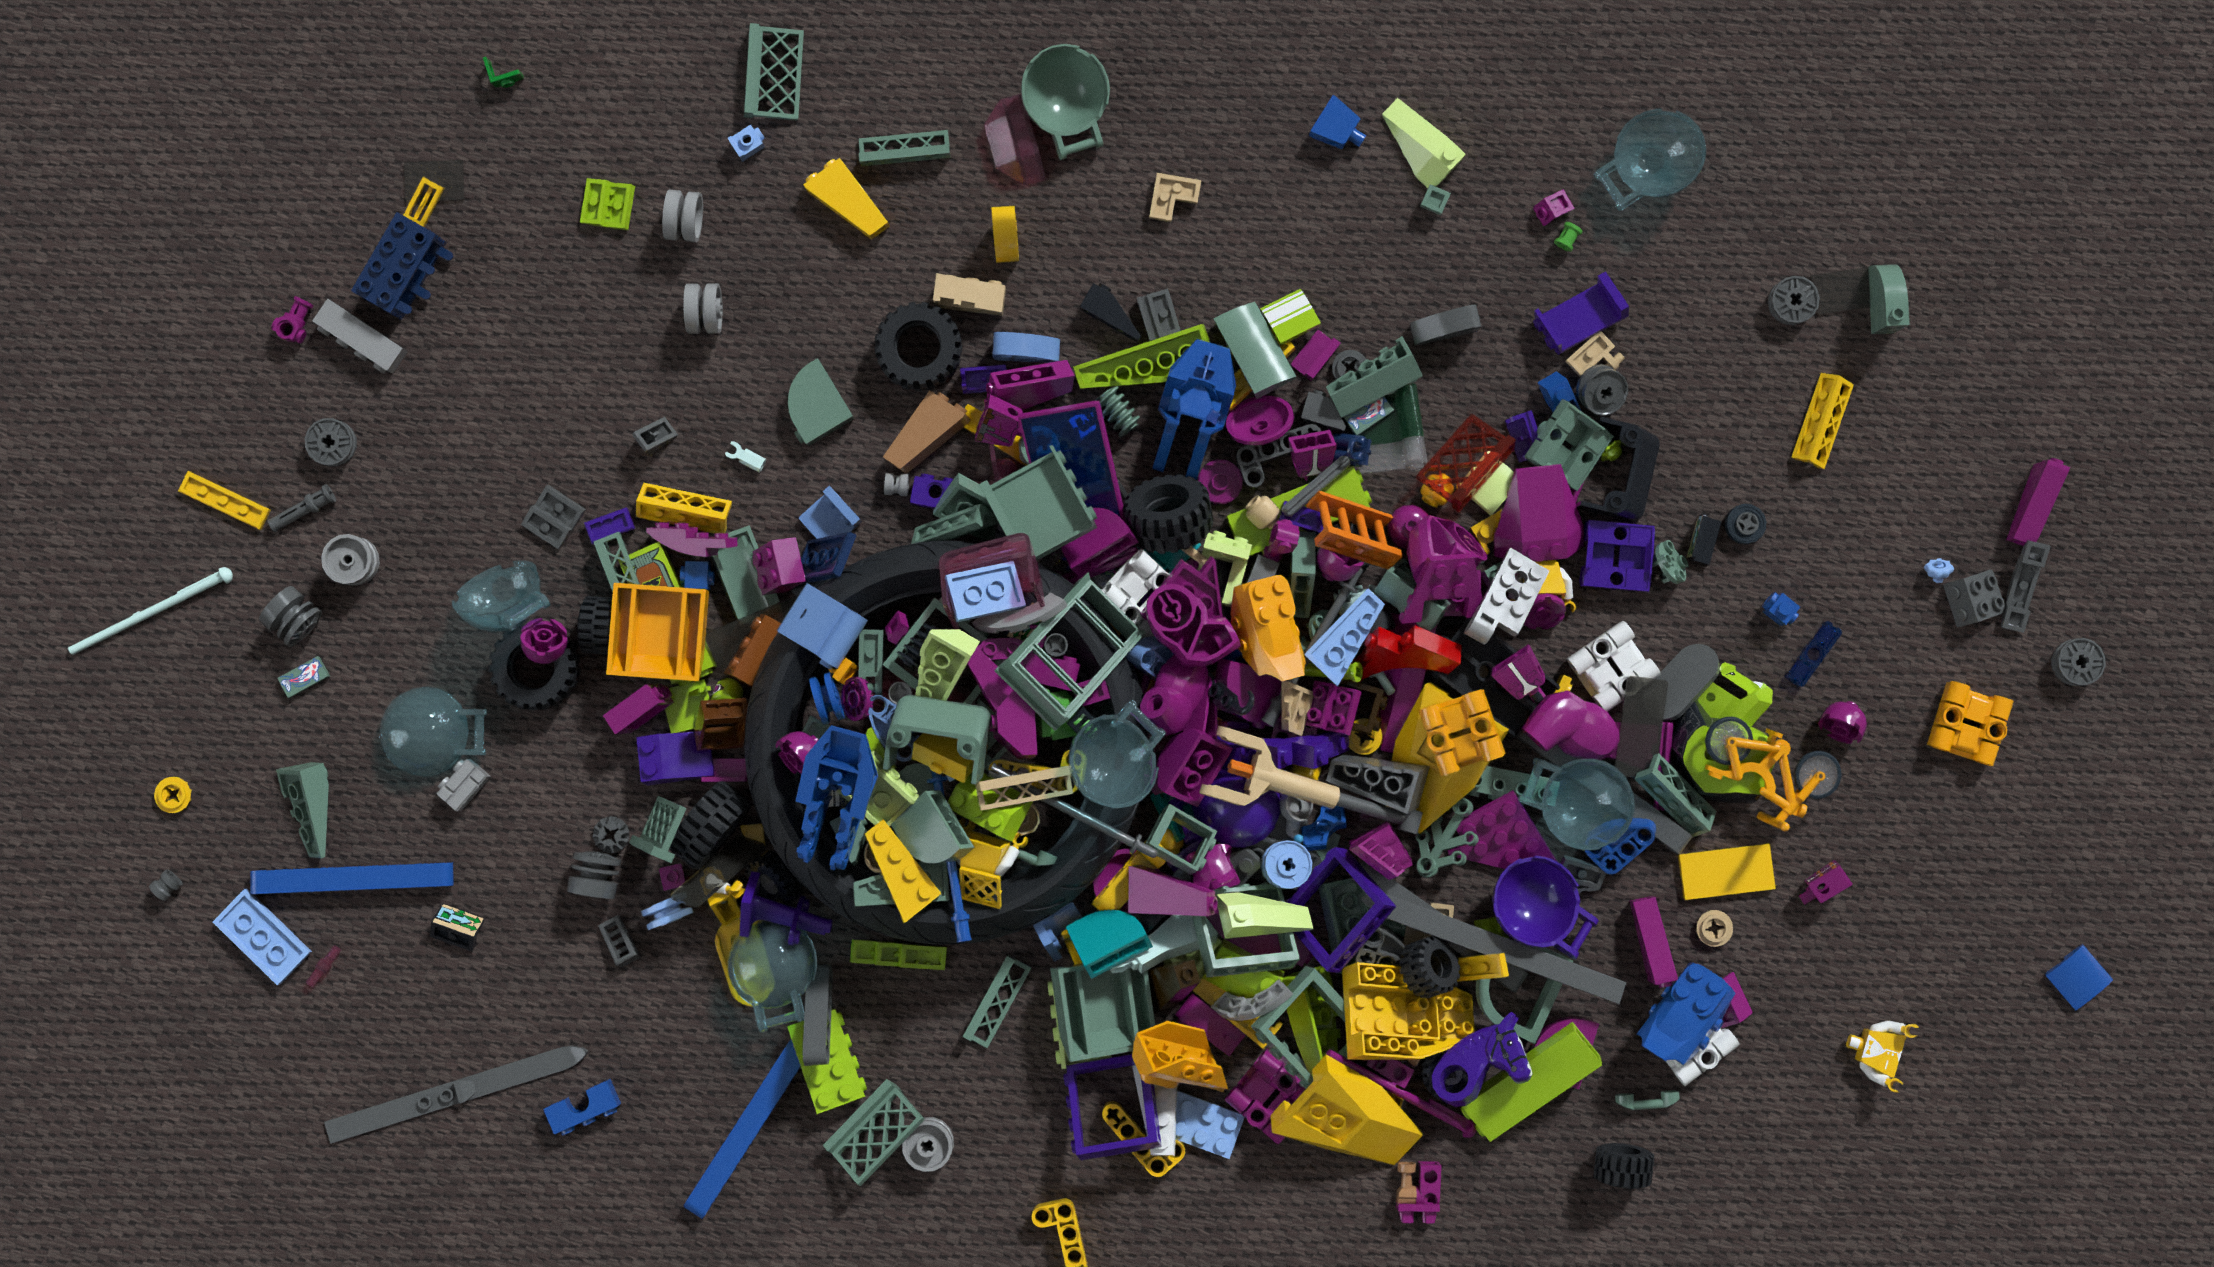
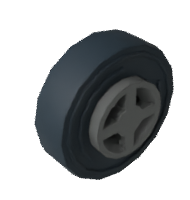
M1741 504L1735 506L1727 514L1725 529L1731 540L1747 545L1756 542L1763 536L1767 522L1764 513L1758 507L1752 504Z

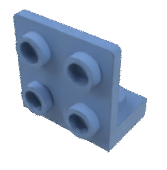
M830 486L823 491L824 495L799 517V520L816 539L851 532L862 522Z
M1073 902L1033 925L1042 944L1054 962L1062 958L1059 952L1062 946L1057 936L1063 930H1066V926L1082 918Z

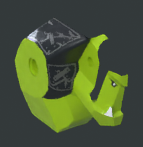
M1725 662L1720 666L1721 674L1746 690L1748 696L1740 700L1713 682L1687 711L1676 719L1672 733L1671 755L1684 779L1702 797L1724 803L1753 804L1760 798L1759 789L1764 787L1765 784L1761 775L1756 772H1746L1740 781L1725 776L1720 780L1708 775L1710 770L1705 769L1706 764L1720 770H1727L1729 767L1711 758L1706 749L1705 738L1708 729L1715 721L1723 717H1736L1743 720L1750 727L1754 740L1767 741L1768 736L1764 732L1752 727V725L1772 704L1773 690L1763 682L1751 681L1736 671V666ZM1727 721L1721 723L1714 729L1711 735L1710 744L1712 751L1721 760H1727L1724 743L1722 742L1723 736L1728 735L1748 739L1746 730L1738 722ZM1737 747L1738 755L1741 756L1746 748ZM1751 749L1748 756L1740 763H1760L1769 752ZM1774 765L1769 769L1770 773L1772 772Z

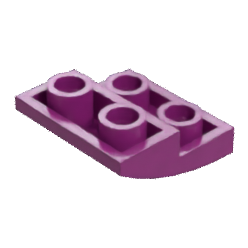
M1314 681L1312 688L1314 698L1311 708L1307 712L1305 725L1350 736L1361 691L1337 687L1331 683Z

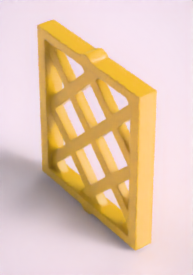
M960 867L959 884L962 900L1000 909L1002 907L1000 876ZM964 873L969 878L968 881L964 880ZM980 877L984 884L980 885L976 879ZM973 882L978 888L973 890L969 883ZM992 882H996L997 889L993 887ZM988 886L993 892L988 893L984 887ZM965 887L970 891V893H965ZM981 890L985 896L981 898L976 892ZM994 894L997 895V902L991 897Z

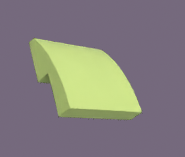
M1488 450L1457 487L1491 516L1506 500L1514 471Z

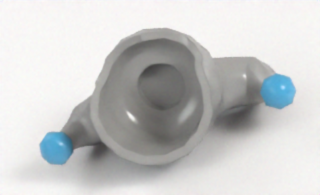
M1280 793V812L1286 819V833L1294 841L1301 844L1304 839L1300 835V825L1310 819L1313 803Z

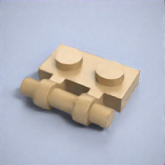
M1601 331L1592 336L1566 360V363L1580 377L1585 370L1594 366L1601 359L1605 361V365L1617 370L1620 367L1619 364L1625 358L1621 353H1617L1614 357L1611 356L1609 352L1615 346Z

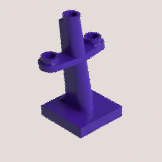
M751 871L741 901L740 936L749 938L753 923L758 920L791 927L788 938V945L791 946L799 944L801 931L798 929L821 935L831 932L833 920L809 913L810 900L806 899L805 896H800L797 908L759 896L760 873Z

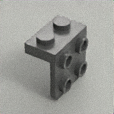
M1992 570L1943 584L1957 627L1977 623L2002 614L2005 611L2004 600Z

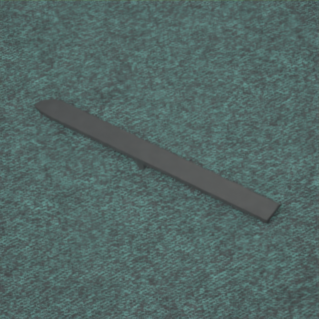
M1368 895L1361 898L1369 908L1375 904ZM1387 895L1397 907L1386 919L1478 952L1481 955L1505 953L1506 963L1620 1004L1626 982L1392 895Z
M572 1045L559 1047L325 1121L324 1124L330 1144L566 1070L578 1064L588 1054V1050Z

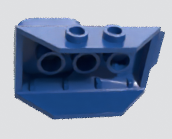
M1688 963L1678 977V980L1671 987L1667 986L1661 995L1663 999L1660 1003H1655L1648 1013L1650 1015L1637 1033L1642 1038V1046L1664 1061L1676 1060L1682 1065L1686 1064L1700 1049L1705 1050L1711 1040L1709 1036L1712 1032L1719 1031L1724 1022L1722 1018L1736 993L1725 980L1700 964Z

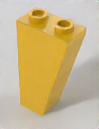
M840 158L836 161L835 159L830 160L824 165L825 169L818 174L815 172L806 178V183L803 185L808 193L871 240L890 227L888 221Z

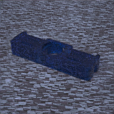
M1830 621L1823 622L1825 625H1822L1814 638L1809 640L1797 658L1799 659L1790 671L1785 674V678L1797 687H1803L1842 635V630L1834 627ZM1810 648H1816L1819 652V657L1815 661L1808 658L1807 653Z

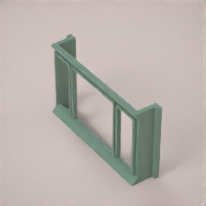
M1089 572L1079 579L1063 598L1068 606L1049 620L1041 622L1018 648L994 670L1054 731L1071 718L1146 633L1144 630L1141 631L1090 579ZM1082 595L1127 639L1124 643L1079 599ZM1073 605L1118 649L1083 689L1038 645L1043 637ZM1031 651L1077 695L1066 708L1020 664Z

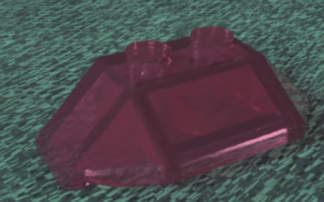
M1021 94L1000 99L984 124L996 169L1024 186L1046 180L1031 122L1023 106Z

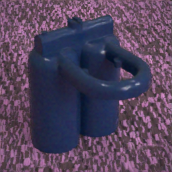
M1333 434L1337 445L1333 462L1340 456H1347L1351 461L1350 466L1361 467L1368 465L1369 455L1372 454L1370 450L1371 439H1366L1362 435Z

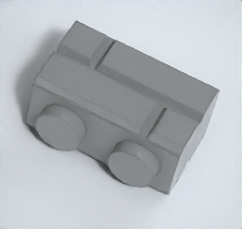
M471 759L460 760L453 768L455 773L450 779L446 777L438 785L440 790L437 795L455 811H462L491 777Z

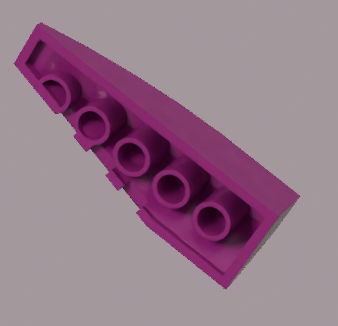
M1391 613L1396 627L1390 631L1402 636L1414 625L1418 626L1417 623L1402 624L1399 620L1400 614ZM1434 627L1430 632L1435 634L1436 627ZM1399 668L1384 671L1395 692L1392 695H1387L1386 693L1388 703L1386 709L1381 710L1382 723L1380 729L1382 741L1380 750L1393 753L1395 741L1420 695L1426 669Z

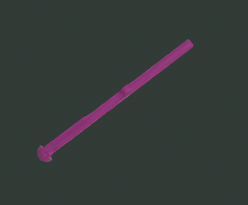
M1330 1049L1327 1051L1326 1054L1374 1081L1385 1090L1461 1130L1463 1137L1471 1138L1476 1134L1477 1130L1474 1122L1431 1099L1426 1102L1410 1092L1395 1087L1397 1085L1395 1082H1390Z

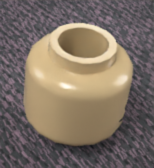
M1257 495L1246 505V517L1258 529L1266 527L1271 529L1279 521L1277 517L1280 510L1268 496L1260 497Z

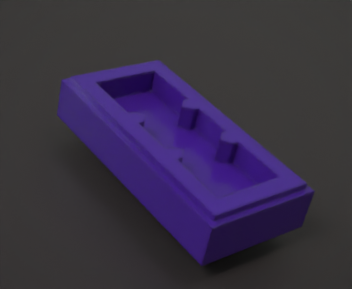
M627 507L584 523L591 544H594L593 541L616 532L623 534L635 529Z

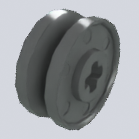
M1787 277L1771 289L1768 295L1769 311L1782 324L1796 325L1803 323L1811 318L1819 307L1820 297L1818 289L1812 281L1805 277ZM1795 296L1797 298L1795 300L1796 304L1792 305L1790 302L1792 301V297Z
M1603 364L1595 365L1585 370L1576 386V396L1579 402L1594 414L1601 416L1610 415L1619 410L1625 403L1628 395V384L1625 377L1612 367Z
M323 418L314 422L307 430L305 448L308 455L315 462L329 467L341 466L354 456L357 448V437L348 424L334 418ZM328 439L335 440L334 445H328Z
M2075 638L2061 643L2054 650L2051 658L2052 670L2055 676L2062 683L2069 686L2089 685L2097 681L2103 674L2106 666L2105 655L2101 647L2087 638ZM2080 659L2081 664L2077 665L2076 661Z

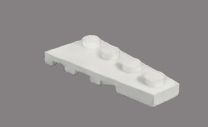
M1132 1065L1145 1130L1148 1136L1141 1077L1136 1065ZM1154 1085L1162 1147L1150 1149V1153L1152 1156H1175L1177 1087L1165 1088Z

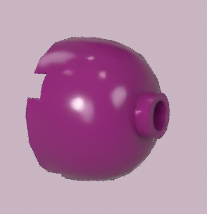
M1405 505L1396 509L1391 514L1393 519L1387 524V535L1391 542L1398 548L1407 550L1409 533L1424 516H1428V513L1421 507L1414 505Z
M1320 547L1317 552V565L1322 572V576L1329 581H1347L1353 578L1364 564L1360 560Z
M537 618L529 621L521 630V648L526 657L531 661L539 664H550L557 661L564 654L567 647V631L560 622L554 619H550L549 622L543 621L542 618Z
M1846 701L1835 702L1829 705L1823 712L1818 725L1821 730L1824 727L1832 732L1827 736L1834 740L1852 744L1853 740H1857V743L1861 742L1866 731L1867 721L1865 714L1857 704Z
M797 731L791 732L777 741L776 748L780 746L782 750L778 754L793 774L797 772L802 774L805 756L818 742V739L814 735L810 736L805 732Z

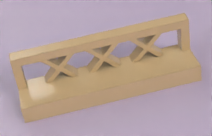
M1072 765L977 782L975 785L980 811L1073 794L1070 775H1073ZM1064 776L1066 790L1058 792L1050 786L1056 777ZM1045 779H1050L1048 783L1042 781ZM1034 781H1038L1045 786L1041 794L1037 796L1027 790ZM1027 783L1025 788L1019 784ZM1012 785L1022 790L1015 800L1005 795L1009 786ZM1004 787V789L1002 790V792H1000L999 790L996 789V788ZM991 789L999 794L993 804L985 805L983 791ZM1048 789L1053 792L1045 794ZM1025 793L1030 796L1022 798ZM1002 797L1007 800L1004 802H999Z

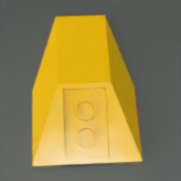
M1432 682L1424 685L1395 741L1391 760L1430 766L1420 804L1416 809L1423 812L1418 829L1419 834L1474 789L1490 761H1479L1464 766L1459 771L1440 776L1434 758L1435 754L1432 753V750L1427 745V730L1424 729L1418 710L1452 700V698L1449 697L1450 693ZM1479 720L1477 724L1479 730L1487 731L1488 723L1485 720ZM1495 721L1502 742L1509 729ZM1469 727L1453 732L1451 735L1452 738L1471 733ZM1435 734L1434 742L1442 746L1444 744L1443 736Z
M1357 962L1342 969L1347 1059L1419 1060L1450 1049L1461 1039L1475 1032L1472 995L1457 987H1453V990L1423 999L1420 996H1415L1413 991L1407 988L1408 985L1404 983L1403 975L1400 973L1401 966Z
M1327 1054L1312 1069L1313 1082L1293 1104L1284 1100L1271 1114L1272 1133L1324 1149L1395 1165L1423 1136L1419 1128L1382 1086Z

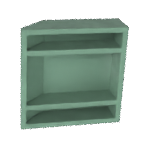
M1083 963L1050 969L1060 1039L1070 1062L1133 1051L1136 1034L1155 1026L1148 970L1142 974L1138 969L1133 970L1132 968L1113 974L1108 970L1091 979Z

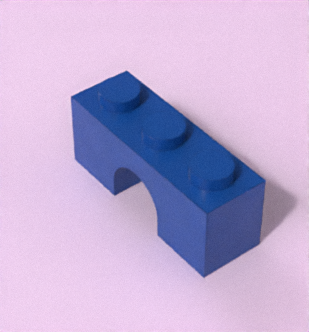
M611 1079L585 1090L589 1098V1105L586 1110L574 1108L569 1097L544 1108L543 1110L553 1133L561 1132L563 1136L574 1131V1126L581 1122L585 1126L596 1121L595 1116L603 1113L604 1117L617 1112L616 1107L621 1102Z

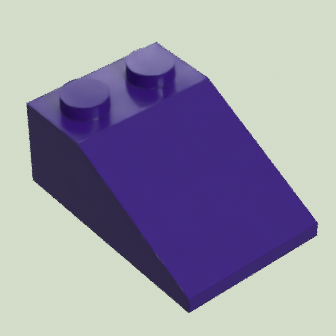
M694 732L637 737L640 779L642 783L655 785L714 776L712 750L697 751Z

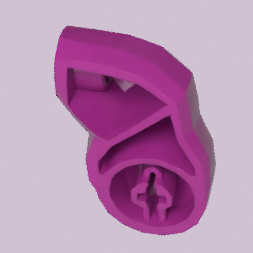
M1432 515L1424 516L1409 533L1407 555L1415 582L1429 556L1471 553L1475 559L1476 567L1487 560V554L1476 538L1465 528L1449 519H1441Z
M1177 584L1163 585L1155 589L1149 596L1145 609L1151 632L1162 645L1173 652L1183 666L1203 668L1219 661L1241 647L1239 638L1230 622L1225 617H1210L1206 605L1201 599L1194 596L1184 586Z
M1175 655L1169 658L1158 672L1154 687L1146 692L1141 701L1140 712L1144 723L1154 732L1165 736L1184 730L1193 710L1204 695L1208 679L1207 666L1203 668L1183 666Z

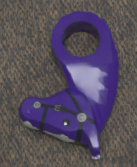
M1510 1012L1500 1024L1469 1034L1443 1055L1433 1071L1432 1085L1438 1096L1445 1103L1459 1107L1467 1106L1477 1099L1484 1078L1491 1066L1507 1072L1516 1084H1522L1531 1079V1066L1522 1042L1514 1030L1519 1018L1513 1012ZM1458 1070L1467 1072L1468 1083L1462 1091L1458 1093L1446 1091L1445 1082L1452 1072Z

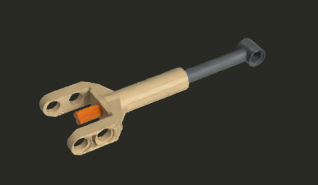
M1218 726L1216 736H1219L1224 741L1256 750V754H1253L1250 765L1231 759L1227 766L1228 773L1246 778L1243 789L1245 790L1244 794L1217 785L1204 784L1201 785L1200 794L1238 806H1245L1258 799L1260 795L1271 790L1330 809L1339 806L1398 824V830L1417 835L1423 812L1414 810L1406 814L1390 807L1341 793L1337 786L1278 769L1272 761L1271 752L1264 739Z

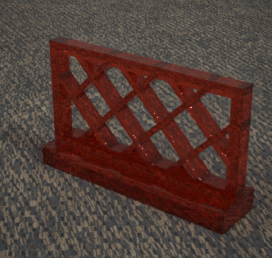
M1471 413L1416 475V479L1452 503V508L1460 512L1514 451L1516 439L1510 435L1505 437ZM1474 423L1480 427V433L1468 434L1467 427ZM1494 437L1499 442L1495 446H1486L1485 438ZM1481 438L1483 447L1470 448L1469 439ZM1456 440H1466L1467 448L1454 449L1453 443ZM1484 452L1483 461L1472 462L1471 453ZM1468 453L1469 462L1456 463V454ZM1452 455L1453 464L1440 465V457ZM1470 468L1471 474L1468 477H1459L1457 469ZM1454 469L1455 478L1443 479L1441 470ZM1438 470L1439 479L1430 480L1425 477L1428 471ZM1456 483L1457 490L1451 495L1444 490L1443 484Z

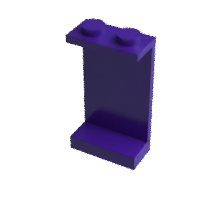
M1605 271L1598 275L1596 285L1543 314L1539 308L1534 310L1535 320H1533L1537 331H1542L1545 335L1544 339L1549 349H1554L1557 355L1628 317L1629 305Z

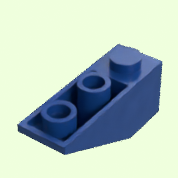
M1557 371L1537 382L1552 413L1562 399L1568 401L1581 411L1567 378Z

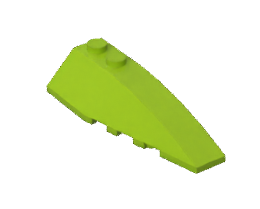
M1200 324L1074 366L1079 387L1093 388L1166 382L1171 365L1196 339L1210 342L1205 325Z
M1323 966L1315 967L1334 989L1330 972H1327ZM1301 971L1283 978V984L1287 987ZM1309 984L1287 1008V1013L1305 1066L1313 1076L1312 1069L1326 1055L1329 1049L1338 1053L1337 1038H1341L1340 1029H1336L1335 1016L1339 1015Z

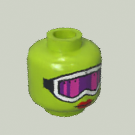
M726 678L716 683L711 700L742 698L744 690L738 681Z

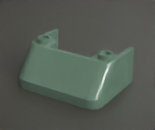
M915 695L902 697L896 705L887 732L883 769L888 770L896 763L898 748L905 747L910 742L912 731L958 739L957 751L959 755L964 759L974 760L971 784H977L984 775L991 721L989 711L982 706Z

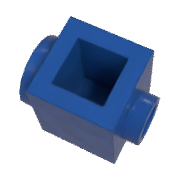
M685 561V566H681V587L710 590V586L714 585L715 573L711 572L710 562Z
M1773 592L1762 605L1764 608L1763 613L1779 626L1791 625L1799 615L1797 611L1800 609V606L1784 593L1777 594Z

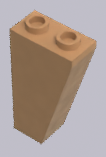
M929 390L883 458L905 474L909 473L969 423L971 419L966 415L967 410L957 403L955 406L948 403L949 398L938 391L935 394Z

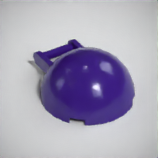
M1222 766L1211 785H1217L1244 794L1245 790L1243 789L1246 778L1228 773V768ZM1269 790L1245 806H1238L1204 796L1198 807L1192 805L1195 819L1217 831L1214 837L1217 842L1230 845L1231 847L1243 848L1262 841L1274 830L1281 814L1280 793ZM1177 798L1168 802V804L1183 812L1182 806L1188 804ZM1180 825L1185 835L1183 839L1186 845L1203 839V837Z
M1542 856L1520 858L1504 870L1495 884L1492 903L1497 922L1508 936L1523 945L1537 948L1553 946L1569 958L1576 960L1579 955L1578 950L1591 928L1595 927L1599 922L1595 916L1579 906L1580 897L1577 890L1579 885L1571 872L1551 858ZM1577 918H1580L1584 923L1569 946L1562 940L1574 928Z

